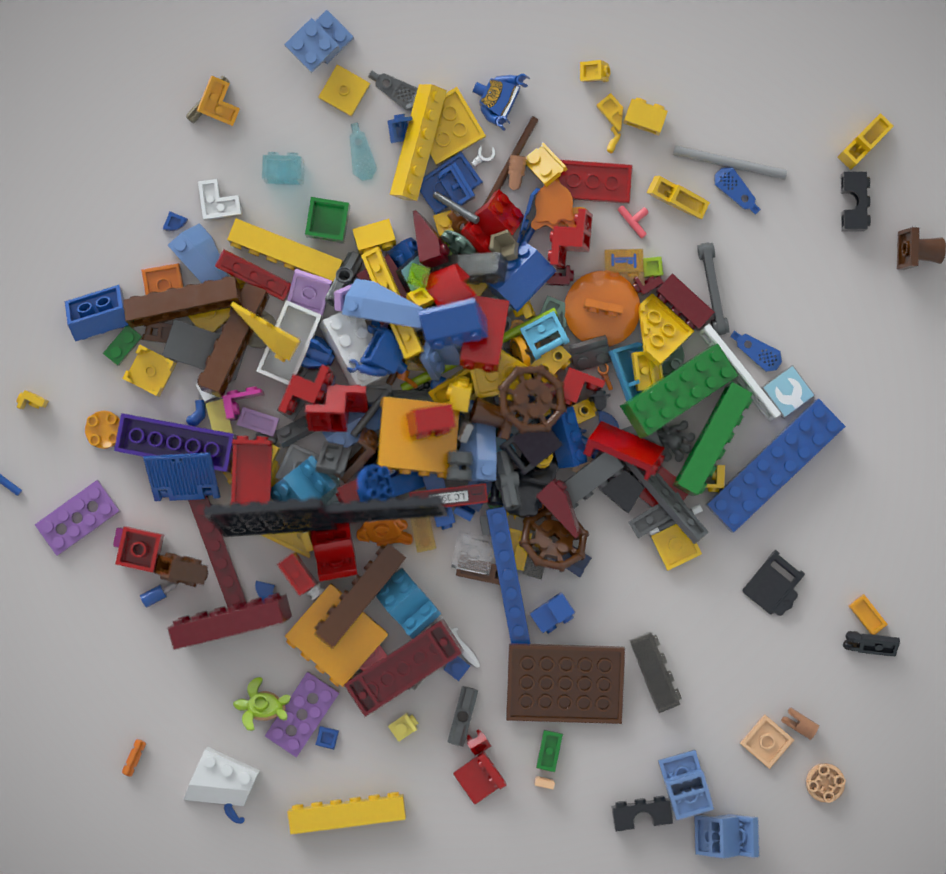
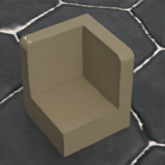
M508 230L491 235L490 250L500 264L517 259L519 244Z

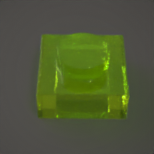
M412 263L407 283L425 288L431 268Z

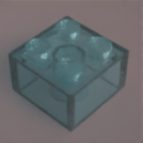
M268 152V155H263L262 179L265 184L304 185V160L302 156H298V153H287V156H282L278 152Z

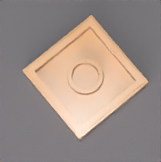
M764 714L740 744L770 769L793 743L794 739Z

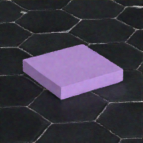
M296 269L287 301L323 316L327 304L325 297L332 285V280Z

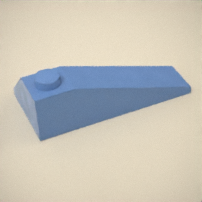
M200 223L183 231L168 244L170 249L201 283L207 280L216 281L229 276L228 273L215 267L220 254L212 236Z
M356 279L345 295L342 314L353 318L422 329L418 311L426 309L374 281Z
M381 407L367 423L366 428L372 429L375 432L379 430ZM349 412L347 432L322 433L330 443L340 444L345 448L352 447L358 443L360 434L357 438H354L350 433L365 413Z
M472 423L474 428L466 444L461 442L459 451L473 453V463L469 466L472 469V481L493 482L496 480L497 463L496 427Z

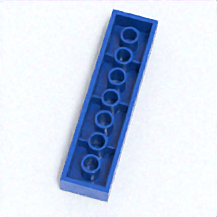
M816 399L705 505L730 532L734 533L846 426L820 399Z

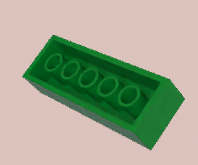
M717 343L700 352L620 405L641 439L649 436L738 375Z
M734 382L725 386L672 486L690 496H697L704 492L707 483H705L706 479L709 476L711 477L716 470L714 464L723 457L726 451L723 449L727 442L730 443L735 434L732 432L734 427L740 425L744 417L741 414L745 409L749 408L753 401L751 398L752 392Z

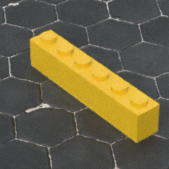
M419 84L411 112L413 120L408 123L389 195L403 200H418L447 90L432 84Z
M235 218L227 238L231 242L230 246L241 250L244 247L249 249L248 253L254 256L264 255L267 257V261L277 264V261L284 263L283 267L294 271L297 268L304 272L332 280V283L336 277V271L343 264L341 259Z
M399 792L387 793L388 796L380 797V794L369 795L368 799L351 797L349 801L342 802L341 799L330 800V804H322V801L313 802L311 806L303 807V804L292 805V808L287 811L290 835L406 820L404 795H399Z

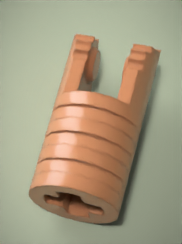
M510 155L509 187L513 191L521 187L522 177L525 176L526 156Z
M789 708L788 714L797 719V723L786 716L781 721L811 740L818 731L819 725L795 709Z

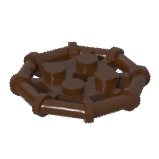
M545 365L515 366L509 376L497 387L501 410L499 414L519 430V433L541 431L548 433L562 414L567 411L564 398V383L552 375L545 368ZM523 374H536L535 379L525 380ZM543 376L553 386L548 388L540 381L541 377ZM517 378L519 381L518 386L514 390L509 388ZM556 390L557 404H552L553 397L551 392ZM507 395H511V398H513L512 407L509 408ZM534 395L536 397V404L534 402L530 404L527 396ZM549 409L555 411L548 420L545 419L544 415ZM515 411L523 418L522 422L511 412ZM536 418L540 422V424H528L529 419Z
M544 506L543 509L538 511L536 516H529L523 519L519 546L525 550L534 562V566H542L564 572L566 568L585 559L586 542L589 532L578 521L581 534L575 538L560 521L551 519V516L554 515ZM544 517L545 521L538 526L535 522ZM530 530L535 531L534 539H529ZM555 536L558 540L553 543L549 537ZM573 540H579L578 549L572 547ZM531 546H535L536 548L538 547V549L540 550L539 556ZM565 554H566V555H567V554L572 555L570 558L566 559L565 561H563V559H562L563 555H565ZM544 557L556 559V562L544 559Z

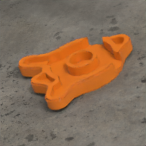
M558 179L547 187L544 185L536 195V215L531 222V228L534 230H539L543 226L553 229L554 226H559L561 221L569 227L577 226L574 224L572 195L566 187L560 184Z
M404 519L364 522L362 527L356 532V537L359 541L368 543L372 541L377 543V546H387L388 543L410 545L413 542V536L402 531L408 527V523Z

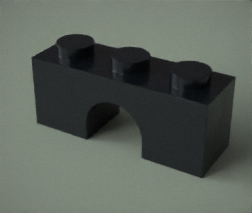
M843 172L841 174V194H851L856 199L855 209L841 212V231H865L870 226L871 217L867 215V207H870V196H867V188H870V177H867V172Z
M655 796L653 797L654 800L646 801V798L635 799V803L627 804V801L615 802V805L611 806L615 831L635 829L634 818L641 812L651 815L654 826L673 824L669 798Z

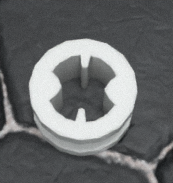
M320 583L306 593L311 596L312 601L325 590L320 587Z

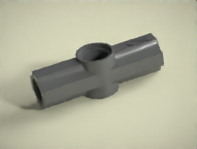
M354 251L348 252L341 268L336 271V277L325 297V301L329 305L335 307L334 291L353 284L363 263L359 253Z
M505 450L496 453L495 485L501 492L504 510H515L522 506L518 491L519 476L514 471L512 460Z
M462 686L448 743L464 747L478 694L477 689ZM459 712H467L468 719L460 721L457 717Z

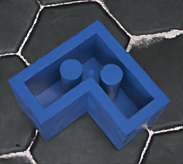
M560 592L529 614L541 632L549 634L557 628V623L563 622L566 624L572 620L575 611L562 592Z

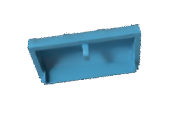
M639 342L608 352L626 401L641 392L636 391L635 385L640 382L634 379L631 353L643 351V344Z

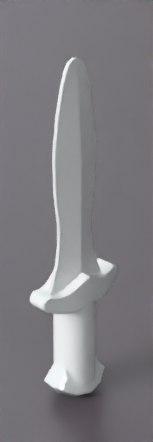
M439 616L434 620V624L442 620L443 616ZM458 628L451 629L464 649L462 653L464 658L475 667H480L474 653L457 635L456 631Z

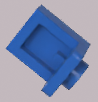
M405 114L394 115V119L387 121L391 143L404 141L408 121L413 120L412 116L405 117Z
M410 237L401 241L387 252L397 268L400 265L396 257L403 254L407 261L418 251L417 242Z

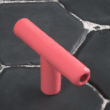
M623 205L618 208V212L640 238L645 237L647 233L638 222L649 213L648 210L642 208L632 216Z

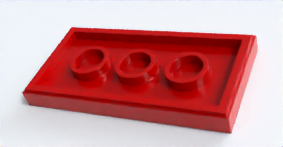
M561 160L568 170L566 172L563 171L557 179L560 184L569 190L573 200L630 203L632 165Z

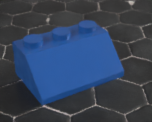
M523 241L518 247L517 259L502 263L485 280V283L494 296L498 299L509 301V306L518 312L552 277L556 269L550 265L538 250Z
M120 285L65 301L67 325L75 342L128 325L125 321L124 297Z
M475 299L418 311L426 341L432 350L443 349L451 345H461L468 341H479L482 338L488 337L486 316Z

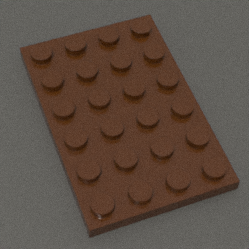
M509 643L506 721L622 724L625 647Z

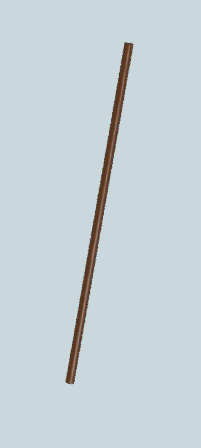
M534 116L531 117L511 155H520L539 119ZM510 157L484 204L490 200L495 191L501 189L508 177ZM461 253L455 255L450 265L456 263L459 265L464 255ZM433 301V304L428 306L426 309L435 308V302ZM422 331L417 332L418 338H419L420 334L422 333ZM403 357L402 362L405 363L407 359ZM398 372L390 374L385 383L390 386L393 385Z

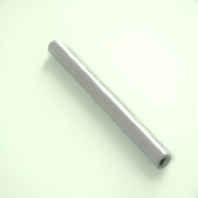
M676 145L673 155L780 179H785L787 175V170Z

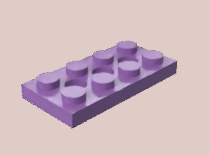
M96 480L34 525L56 556H58L116 515L120 510L99 480ZM91 501H95L98 504V509L95 512H91L88 509V504ZM76 512L82 515L80 523H75L72 519L73 514ZM61 523L67 527V531L63 535L57 532V526Z
M307 672L292 694L289 703L285 705L287 720H281L277 717L265 737L297 757L340 692L310 672ZM310 693L317 694V703L312 704L308 701L307 697ZM299 709L307 711L308 716L306 719L301 720L297 717ZM289 725H294L297 729V733L293 736L288 735L286 732V728Z

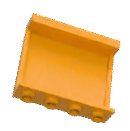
M392 397L381 398L380 407H382L378 461L376 465L386 466L390 473L392 470H399V474L410 475L411 472H418V476L437 474L438 478H447V468L450 467L447 463L448 452L456 451L459 411L453 410L456 427L451 429L450 433L442 436H435V433H432L427 438L416 439V436L410 437L406 414L413 409L446 405L448 403Z
M331 583L285 637L287 638L286 642L295 649L297 647L302 651L300 655L303 658L316 663L315 668L322 674L326 672L331 677L329 680L337 687L341 685L343 687L389 633L363 611L333 649L314 635L316 632L315 626L321 619L325 621L329 617L326 613L333 604L337 607L341 602L339 597L342 595V592Z

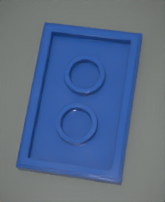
M461 151L423 178L420 193L435 215L448 207L433 198L434 192L438 191L451 199L437 176L439 172L456 163L472 190L483 183Z

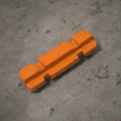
M135 740L134 749H131L126 761L127 765H124L122 770L124 775L133 776L134 767L137 766L142 755L141 750H144L146 746L143 740Z

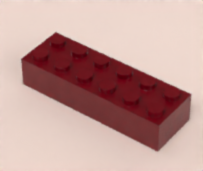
M280 592L268 595L269 597L264 598V600H262V597L251 599L250 602L245 604L243 602L232 604L227 609L225 606L215 608L214 611L209 613L207 611L196 613L191 618L189 615L179 617L178 620L172 621L173 624L167 628L173 650L284 623L292 617L287 594L280 595Z

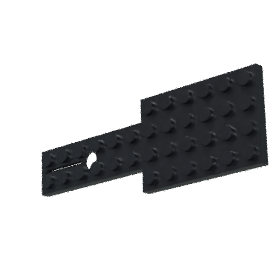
M429 495L428 498L411 496L404 500L390 498L389 501L371 499L369 502L354 500L347 504L332 502L331 505H324L321 499L310 497L307 500L301 501L299 499H288L287 502L270 500L268 503L252 501L244 505L241 503H231L230 506L212 504L211 507H204V515L224 537L337 530V524L442 517L448 516V507L443 498L438 495Z

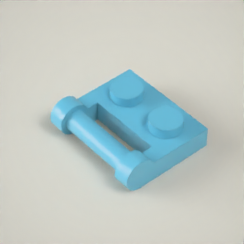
M554 311L520 329L536 360L550 350L562 344L570 343ZM559 332L561 337L538 349L536 348V343Z

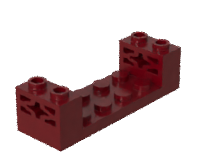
M442 619L385 658L350 679L344 686L364 717H366L461 655L464 649L445 620Z

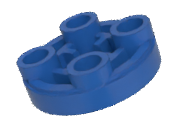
M370 465L360 471L357 478V486L361 496L367 502L371 499L387 501L394 495L390 471L386 466Z

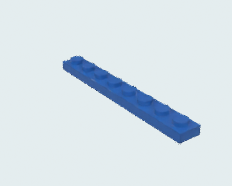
M504 506L486 509L510 641L513 644H531L506 510H504Z

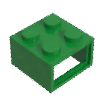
M311 197L305 236L307 238L344 243L350 204L348 202Z

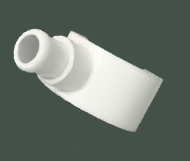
M480 146L478 156L471 164L476 167V165L482 162H491L495 157L494 147L491 157L484 158L481 155L482 149Z

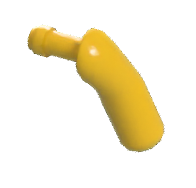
M615 127L610 128L615 137L608 144V153L614 152L621 137V134H618Z

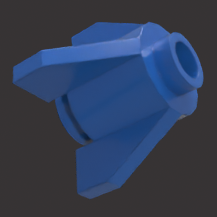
M315 335L314 339L311 338L309 348L301 366L307 369L321 368L322 365L326 367L328 365L331 366L335 358L333 350L323 338Z

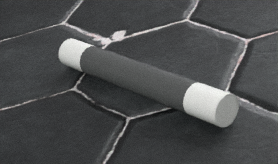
M700 504L689 509L694 515L703 511ZM670 519L649 533L652 536L676 523L673 519Z

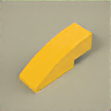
M880 113L837 158L850 170L853 169L894 125Z
M654 176L646 192L658 200L699 219L703 218L710 204L704 198L661 176Z

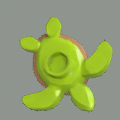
M261 677L254 678L248 684L247 693L250 698L249 700L238 699L233 703L237 710H247L242 715V723L249 731H254L255 729L253 719L268 721L279 717L281 720H287L285 704L289 703L290 695H283L279 698L274 693L268 691L258 693V689L263 682Z

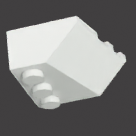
M207 747L193 774L183 800L218 804L231 803L232 805L244 806L260 770Z

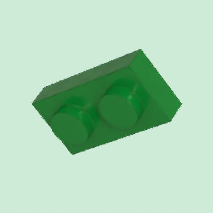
M127 325L103 354L119 366L139 343L142 336Z
M543 731L536 765L537 769L555 772L563 733Z

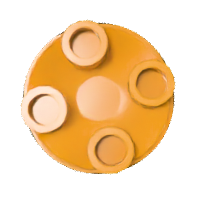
M105 410L98 411L89 416L85 425V434L89 443L101 449L113 447L116 443L120 422L119 417Z

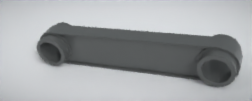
M702 243L697 245L699 259L703 260L711 306L715 312L711 325L718 335H724L729 333L730 330L728 319L723 316L713 263L715 248L713 243Z

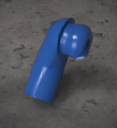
M195 400L196 411L186 418L189 426H197L205 418L204 400Z

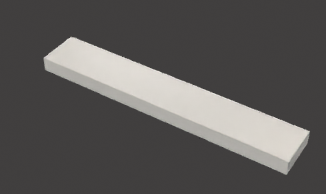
M708 324L701 329L699 334L709 347L717 343L720 345L738 375L735 378L741 387L753 393L751 396L753 402L768 421L777 418L781 414L780 411L712 326Z

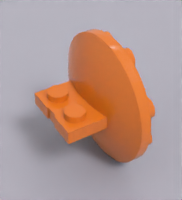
M594 271L585 274L570 287L564 302L566 323L573 335L580 341L606 335L609 347L614 346L627 339L638 324L639 296L633 285L617 273Z

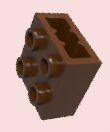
M166 552L165 555L158 554L154 573L160 575V579L167 580V582L183 583L187 586L196 587L197 584L204 585L208 577V566L201 564L202 560Z

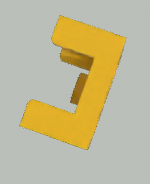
M139 345L136 350L137 356L130 370H126L122 379L160 397L177 363Z

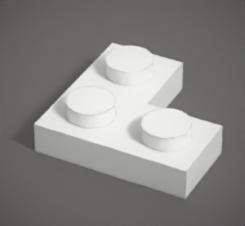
M217 179L198 181L203 220L242 215L239 195L220 198Z

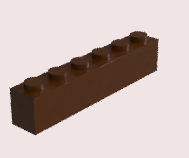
M226 276L216 281L207 280L201 284H188L182 288H169L163 292H150L144 296H132L129 299L123 300L125 321L131 328L230 308L232 307V302L240 306L242 305L240 284L235 277Z
M245 283L244 287L240 289L242 305L240 306L261 317L270 297L266 290ZM233 307L230 309L228 321L224 322L220 338H217L214 343L212 355L208 356L205 363L206 367L200 373L197 380V385L201 391L219 398H223L222 396H224L254 332Z
M389 543L386 547L382 545L375 553L378 557L374 561L369 560L364 566L365 573L362 576L357 575L351 582L353 585L351 590H345L339 597L341 602L336 607L333 604L326 614L329 617L325 621L321 619L315 626L316 632L314 635L331 649L334 648L406 559L402 553Z

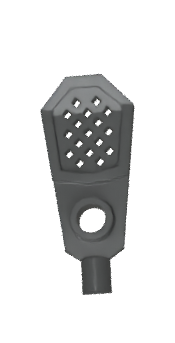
M374 71L370 72L368 77L376 82L377 88L405 110L413 108L414 97H416L418 88L385 73L379 75ZM384 80L390 82L388 86H384L382 83Z

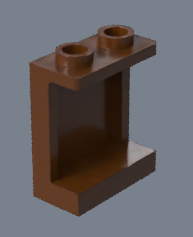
M364 427L358 440L362 447L348 461L344 476L340 477V474L335 473V476L345 484L375 453L379 437L374 430Z

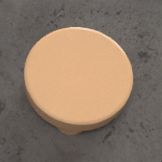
M821 763L814 766L806 777L807 791L814 799L820 802H833L841 796L845 788L846 780L842 772L836 766L829 763Z

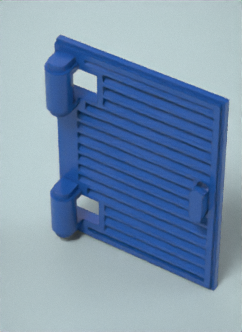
M210 453L143 456L154 501H161L165 497H169L170 501L205 499L207 495H213L214 499L221 498Z

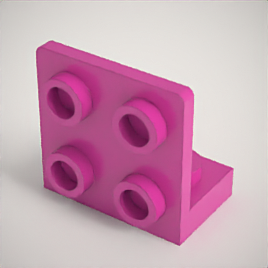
M257 386L248 387L246 392L241 393L238 390L227 391V395L222 396L226 419L230 421L238 420L237 415H240L239 404L235 402L236 400L263 396L264 391L257 388Z

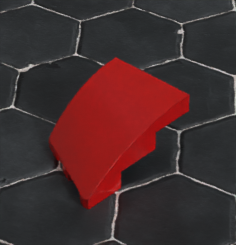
M457 263L420 278L426 291L432 296L433 301L438 307L474 299L477 295L465 283L470 276Z

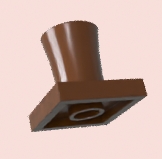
M910 227L898 231L897 270L916 267L919 265V260L941 264L946 254L944 238L919 239L920 227Z
M476 397L470 412V423L496 427V437L507 440L512 428V424L506 418L500 416V406ZM507 400L508 408L512 407L513 400Z

